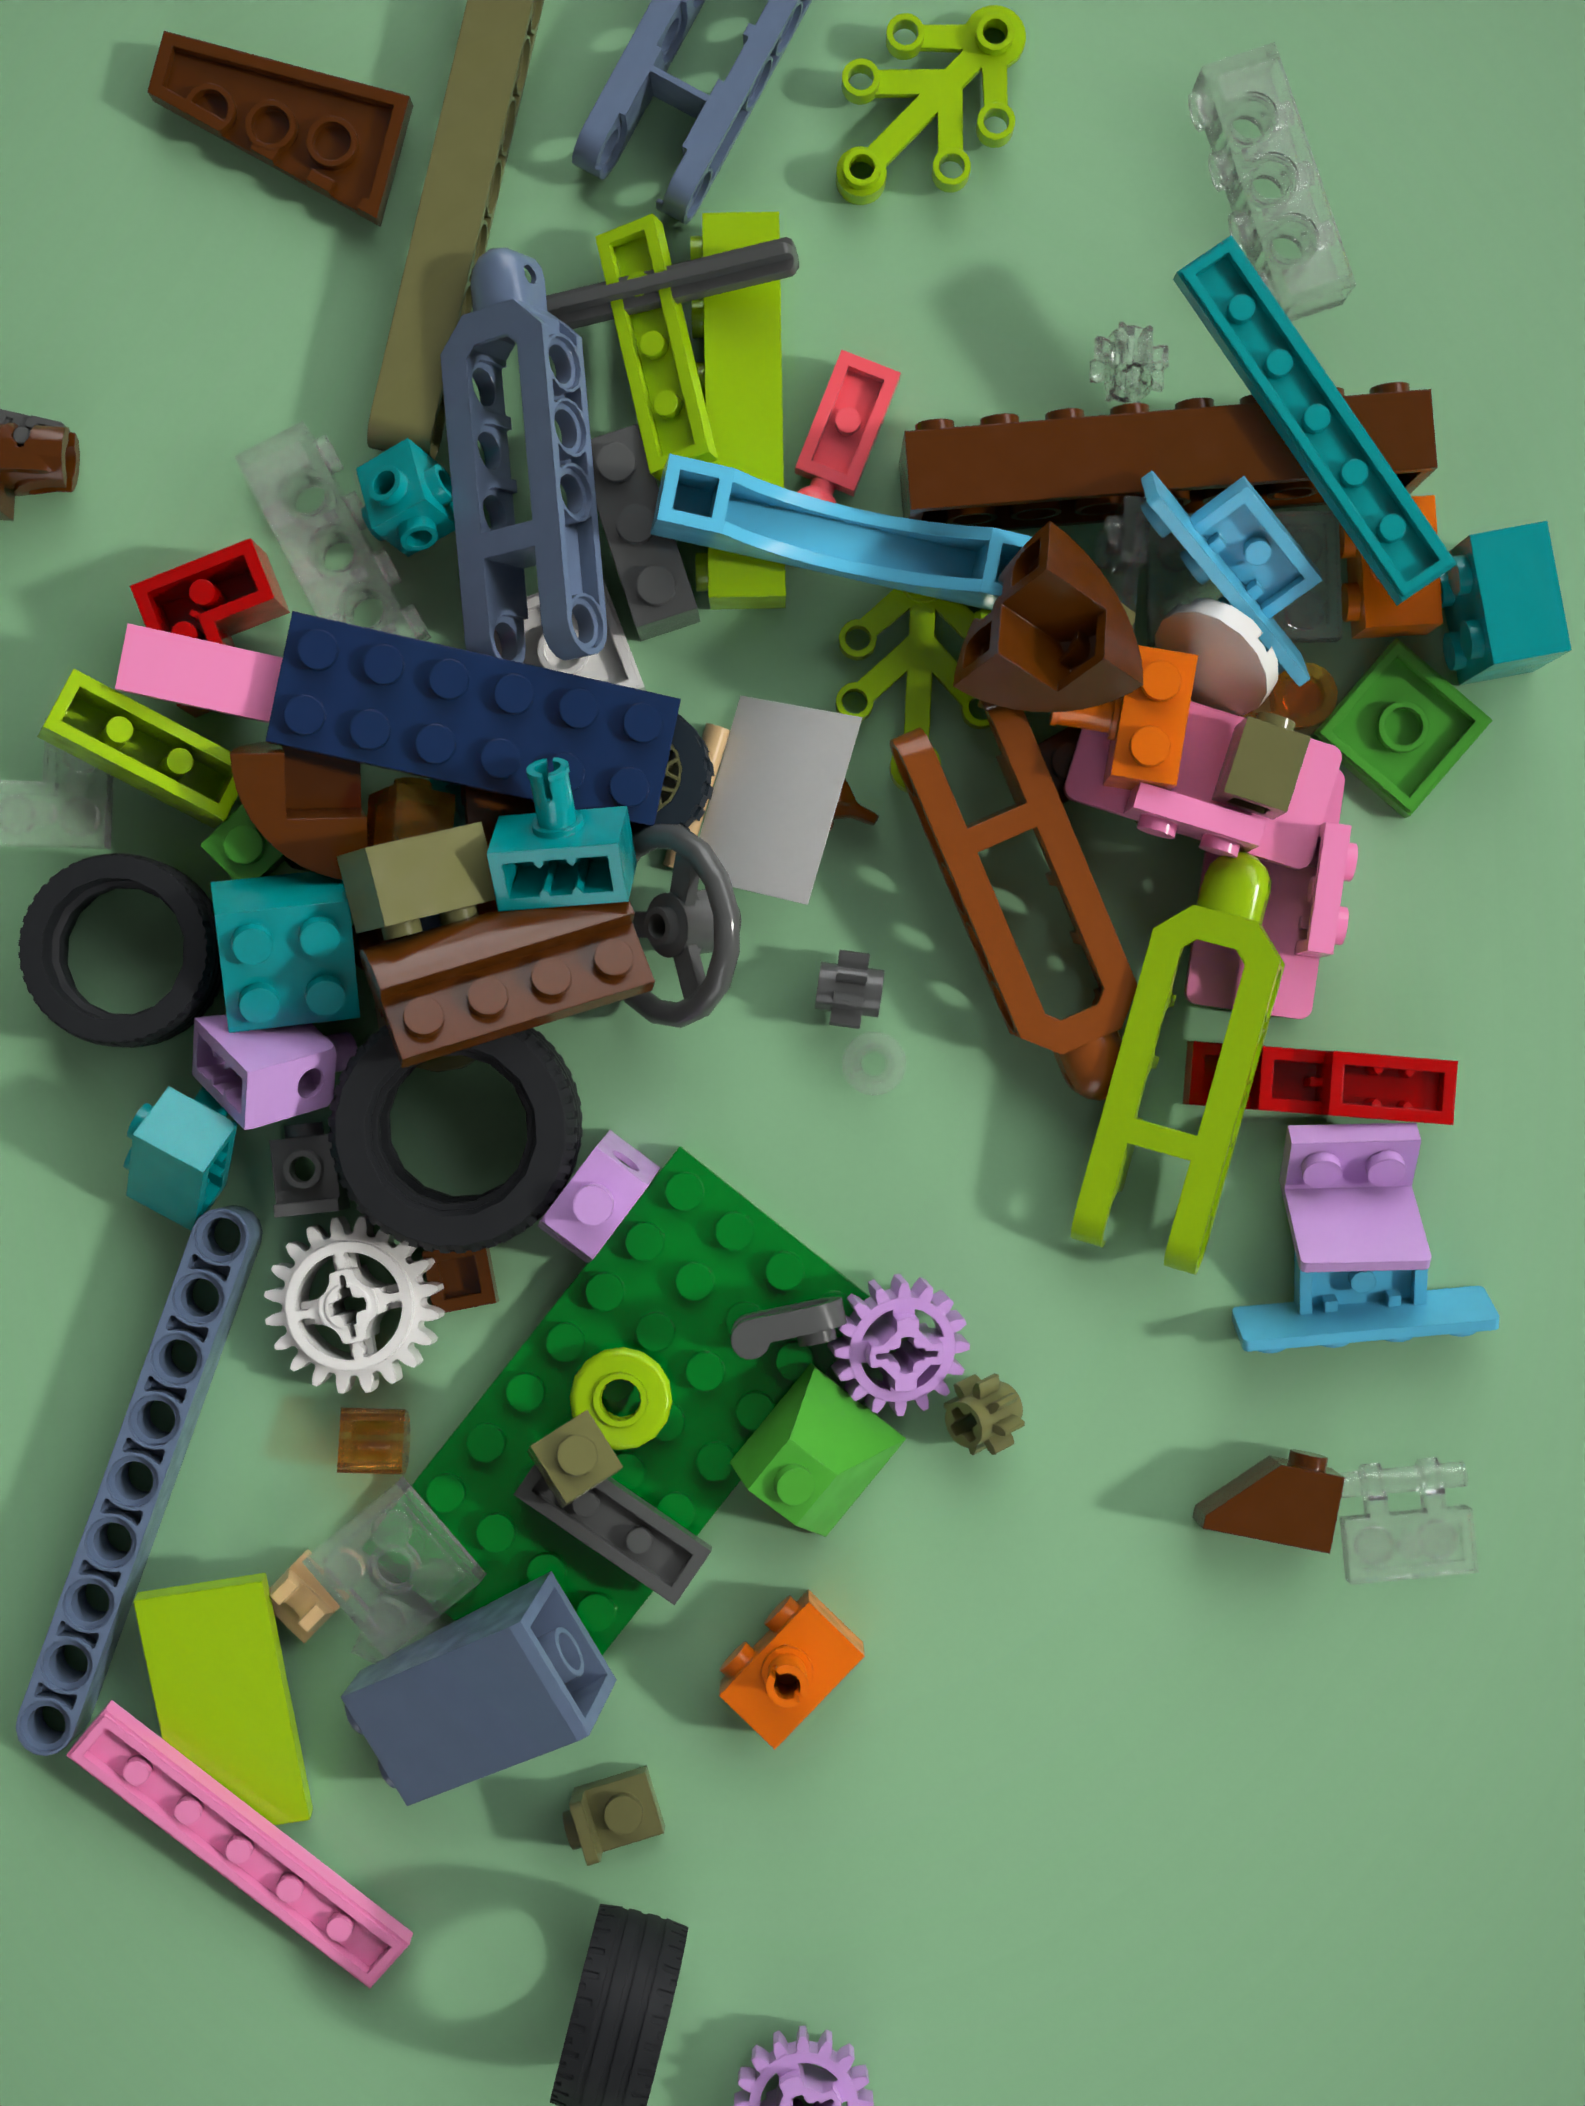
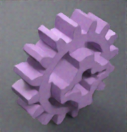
M894 1274L891 1288L888 1290H883L875 1279L868 1281L870 1297L864 1301L854 1294H850L847 1297L854 1311L850 1317L846 1316L847 1323L845 1325L837 1327L843 1333V1337H837V1339L828 1342V1348L833 1355L841 1358L831 1365L832 1370L840 1381H847L844 1388L851 1398L857 1401L865 1396V1403L874 1413L878 1414L886 1401H888L890 1408L897 1416H904L907 1401L914 1400L925 1411L929 1409L927 1396L929 1392L935 1390L943 1396H947L950 1393L947 1384L943 1381L948 1373L963 1375L965 1369L954 1358V1355L970 1350V1343L961 1334L956 1333L967 1325L966 1321L957 1310H950L954 1302L942 1290L933 1294V1287L926 1279L919 1277L911 1290L908 1282L901 1274ZM915 1309L930 1315L936 1328H929L926 1323H919V1319L915 1315ZM907 1337L908 1340L901 1341V1338ZM896 1349V1352L894 1353L889 1352L890 1350ZM867 1362L871 1368H879L883 1375V1381L877 1380L864 1372L861 1363Z
M799 2026L796 2041L789 2043L779 2030L774 2032V2050L770 2053L766 2049L755 2045L752 2048L751 2058L755 2069L740 2067L738 2085L744 2090L734 2093V2106H804L800 2099L793 2100L794 2097L803 2095L807 2103H814L812 2106H842L843 2102H846V2106H874L873 2091L864 2088L869 2083L866 2065L851 2067L855 2060L854 2047L849 2043L841 2047L837 2052L833 2050L832 2032L829 2030L824 2031L818 2042L809 2041L806 2026ZM777 2073L779 2077L777 2088L767 2092L766 2100L760 2101L767 2082Z

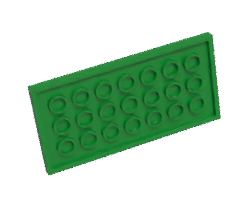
M680 1146L646 1188L595 1258L586 1264L368 1539L363 1548L455 1621L552 1571L600 1653L603 1655L648 1599L653 1590L513 1495L534 1465L527 1453L529 1447L573 1419L569 1395L576 1373L586 1360L599 1352L620 1347L642 1351L660 1364L670 1381L673 1401L668 1421L655 1438L640 1447L624 1450L613 1449L623 1468L611 1476V1478L697 1536L741 1481L729 1463L811 1363L825 1374L838 1358L828 1348V1342L800 1347L797 1337L771 1342L768 1350L757 1359H744L734 1352L731 1345V1329L734 1322L740 1316L747 1313L837 1296L842 1297L845 1315L850 1317L854 1309L850 1306L847 1297L850 1294H854L864 1301L870 1296ZM835 1328L836 1336L843 1337V1333L838 1328ZM619 1379L605 1385L606 1388L603 1390L602 1402L608 1412L619 1417L635 1413L639 1407L640 1396L634 1384L630 1381Z

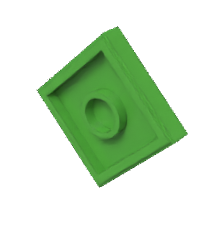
M1396 637L1310 736L1312 739L1336 746L1342 754L1341 764L1403 818L1411 816L1493 720Z

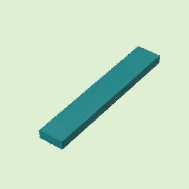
M1230 235L1177 271L1173 278L1174 282L1396 606L1455 567L1457 563L1233 236Z

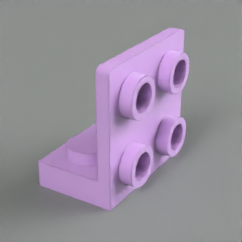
M1416 1122L1288 1125L1279 1182L1298 1266L1302 1272L1426 1270L1430 1267L1432 1256L1412 1188L1421 1145V1137Z

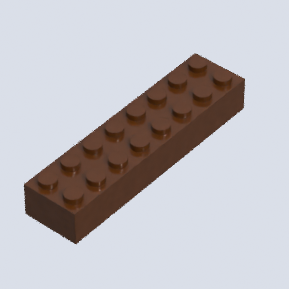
M1390 382L1370 388V394L1345 396L1344 389L1336 387L1408 493L1411 494L1438 468L1431 389L1410 390L1409 383ZM1252 394L1242 397L1240 404L1215 406L1214 400L1211 398H1191L1176 403L1173 410L1149 411L1148 404L1128 403L1111 408L1110 415L1084 417V410L1064 408L1046 413L1045 420L1019 422V416L1016 414L1001 413L983 417L980 419V425L954 427V421L950 419H929L917 423L915 430L904 431L899 460L903 518L964 526L994 527L1002 530L1042 528L1049 521L1056 526L1146 519L1140 507L1146 502L1141 478L1151 470L1189 516L1243 476L1246 477L1270 509L1327 505V503Z

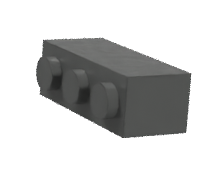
M638 424L592 438L591 446L597 510L640 641L699 623L698 607L676 540L650 534L659 488L655 477L649 471Z

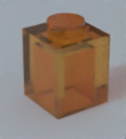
M401 777L394 779L393 785L369 795L367 846L370 847L453 828L455 794L432 790V783L421 778Z

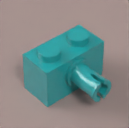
M553 757V772H549L547 758L529 764L526 768L527 778L530 780L536 813L499 816L487 851L498 911L629 902L637 860L628 807L618 806L575 810L568 761L563 758Z
M168 1086L154 1106L149 1103L143 1104L134 1116L127 1131V1137L132 1139V1147L123 1165L124 1168L129 1170L127 1197L192 1231L198 1218L209 1211L227 1185L238 1123L227 1118L229 1116L228 1112L203 1086L194 1099Z

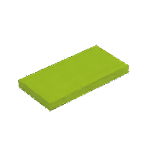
M266 1572L138 1592L133 1602L162 1739L273 1825L310 1820L313 1805Z

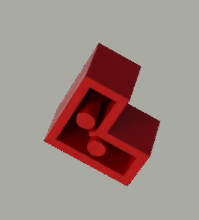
M251 538L130 585L147 628L235 647L231 636L290 613L267 554ZM176 703L177 707L195 718L212 712Z

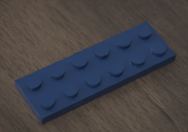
M292 611L265 741L270 744L529 801L534 800L530 780L527 778L526 773L528 765L534 761L547 758L549 772H553V757H559L567 760L569 763V778L575 810L627 806L630 823L653 826L655 825L681 699Z

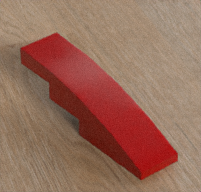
M1187 1041L1183 1104L1206 1106L1223 1043ZM1263 1046L1245 1109L1453 1125L1458 1061Z

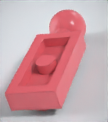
M841 350L795 466V474L811 480L810 485L797 491L798 493L837 503L833 497L835 490L854 497L898 386L901 372Z

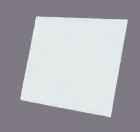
M740 695L714 784L712 797L709 801L699 836L715 852L729 874L732 887L808 905L862 717Z

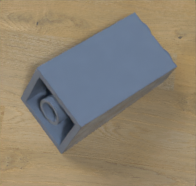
M550 1571L360 1670L342 1694L341 1699L345 1704V1712L350 1725L356 1732L364 1735L377 1756L379 1770L383 1779L390 1787L397 1789L405 1804L409 1806L588 1737L617 1679L554 1574Z

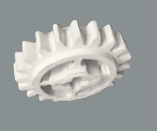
M366 1215L360 1216L357 1219L353 1232L345 1216L332 1218L330 1224L331 1237L319 1224L308 1227L306 1229L307 1237L311 1247L299 1241L289 1242L285 1247L290 1257L295 1261V1264L279 1263L271 1268V1271L285 1282V1286L271 1289L264 1293L265 1298L282 1305L280 1312L272 1314L265 1319L266 1325H282L287 1330V1333L274 1344L275 1349L283 1350L292 1346L298 1349V1354L294 1357L290 1369L294 1372L313 1363L315 1370L312 1376V1385L316 1387L325 1383L334 1373L336 1375L337 1391L342 1394L351 1390L356 1376H358L360 1385L365 1393L372 1392L378 1388L379 1372L391 1384L401 1380L403 1374L399 1360L413 1368L424 1361L414 1343L431 1345L438 1339L432 1330L424 1326V1322L439 1319L445 1314L443 1309L427 1303V1297L444 1289L443 1283L425 1282L422 1277L434 1265L435 1260L433 1258H426L414 1262L411 1255L415 1251V1247L408 1246L409 1242L406 1241L396 1245L394 1236L387 1235L380 1231V1229L375 1235L373 1232L374 1226L367 1220L368 1217ZM359 1253L367 1255L385 1266L394 1277L396 1283H384L375 1279L369 1272L367 1265H361ZM332 1258L335 1272L329 1274V1285L326 1292L318 1299L309 1300L310 1288L314 1277L319 1269ZM350 1296L355 1298L364 1297L366 1309L359 1312L356 1310H346L344 1299ZM402 1307L400 1322L395 1334L382 1349L377 1351L374 1335L380 1333V1323L383 1316L390 1309ZM314 1324L325 1325L334 1329L340 1336L342 1343L349 1344L351 1353L337 1349L328 1343L318 1332Z

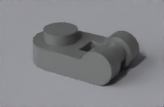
M842 1297L814 1299L744 1314L734 1322L731 1329V1345L733 1350L744 1359H757L768 1350L771 1342L797 1337L799 1346L804 1347L837 1339L835 1328L847 1323Z

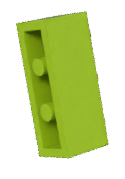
M74 668L37 735L38 738L212 828L217 827L226 820L238 796L231 769L229 750Z

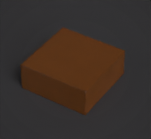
M489 1248L476 1252L467 1251L466 1253H440L439 1250L422 1252L423 1259L433 1258L435 1260L434 1265L426 1272L427 1282H440L444 1285V1289L430 1296L432 1305L443 1309L447 1313L493 1304L499 1301Z

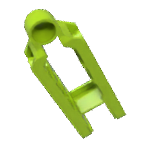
M1239 851L1237 858L1228 856L1217 857L1209 865L1204 875L1197 904L1174 915L1152 930L1071 1227L1072 1239L1104 1247L1106 1243L1103 1240L1104 1230L1113 1200L1118 1192L1123 1191L1135 1145L1189 1160L1188 1171L1165 1251L1164 1266L1194 1275L1197 1274L1206 1251L1285 968V963L1262 926L1271 894V879L1266 867L1257 857L1247 852ZM1195 940L1235 949L1245 965L1198 1135L1143 1121V1118L1138 1117V1110L1148 1074L1151 1069H1157L1160 1058L1155 1056V1048L1165 1012L1168 1007L1173 1008L1176 995H1173L1172 988L1184 947L1191 946V943Z

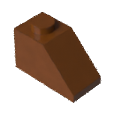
M1290 1449L1288 1459L1269 1455L1197 1503L1194 1508L1193 1518L1203 1529L1330 1554L1345 1477L1334 1469L1327 1467L1328 1457L1312 1452Z

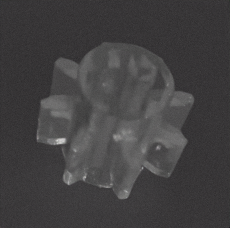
M1119 322L1118 328L1109 335L1108 339L1102 336L1095 338V359L1090 361L1089 380L1090 383L1104 382L1106 389L1105 401L1111 402L1116 400L1123 403H1140V400L1145 398L1151 390L1161 392L1164 389L1163 370L1169 367L1168 345L1154 346L1153 327L1151 325L1142 328Z

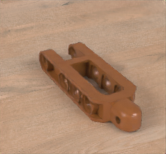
M982 700L978 702V707L985 710L989 725L1001 754L996 756L1015 804L967 825L934 748L923 729L919 727L891 739L890 748L900 776L1009 1033L1052 1050L1065 1081L1073 1091L1087 1099L1106 1100L1122 1042L1118 1030L1122 1028L1133 1001L1137 982L1024 711L997 706ZM1033 829L1050 869V872L1045 873L1049 885L1058 888L1073 924L1074 930L1069 932L1073 943L1082 946L1099 986L1093 989L1095 998L1091 1007L1061 1020L1045 1014L978 855L980 851Z

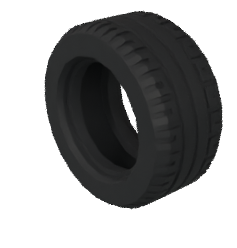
M387 1025L381 1027L379 1031L373 1033L356 1050L355 1056L349 1059L346 1069L342 1071L338 1078L340 1083L335 1086L334 1099L331 1101L329 1110H332L331 1116L328 1117V1126H330L328 1142H332V1148L329 1150L331 1158H334L335 1172L339 1173L341 1177L339 1182L343 1188H346L350 1201H355L358 1205L356 1209L361 1214H365L368 1217L367 1220L373 1226L375 1224L380 1226V1231L394 1236V1239L401 1243L403 1241L409 1242L408 1246L421 1247L430 1252L434 1250H439L440 1253L476 1252L484 1248L495 1247L502 1242L505 1243L512 1239V1237L524 1232L546 1213L563 1191L575 1168L581 1147V1101L577 1093L576 1082H573L572 1073L564 1063L565 1061L561 1054L557 1053L556 1048L545 1039V1036L540 1031L530 1028L444 1055H463L490 1064L513 1084L526 1111L527 1143L519 1166L505 1183L483 1194L451 1196L424 1186L408 1172L392 1144L390 1111L398 1088L412 1071L424 1062L402 1068Z

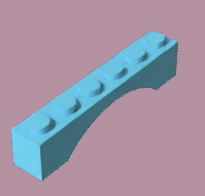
M669 454L662 472L650 533L660 537L991 611L997 598L1002 595L1003 586L998 582L999 575L1018 551L1033 537L994 527L928 522L857 509L785 489L735 468Z

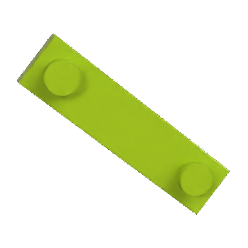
M653 213L595 236L606 285L617 283L620 277L628 275L627 280L645 276L647 274L644 272L653 270L654 273L666 271L667 266L672 265L663 224ZM671 287L658 290L662 308L629 315L624 309L623 299L610 301L649 471L659 481H661L662 472L669 454L709 463L718 460L682 304H677L673 299ZM643 293V294H639V295H635L634 297L642 296V295H644V293Z

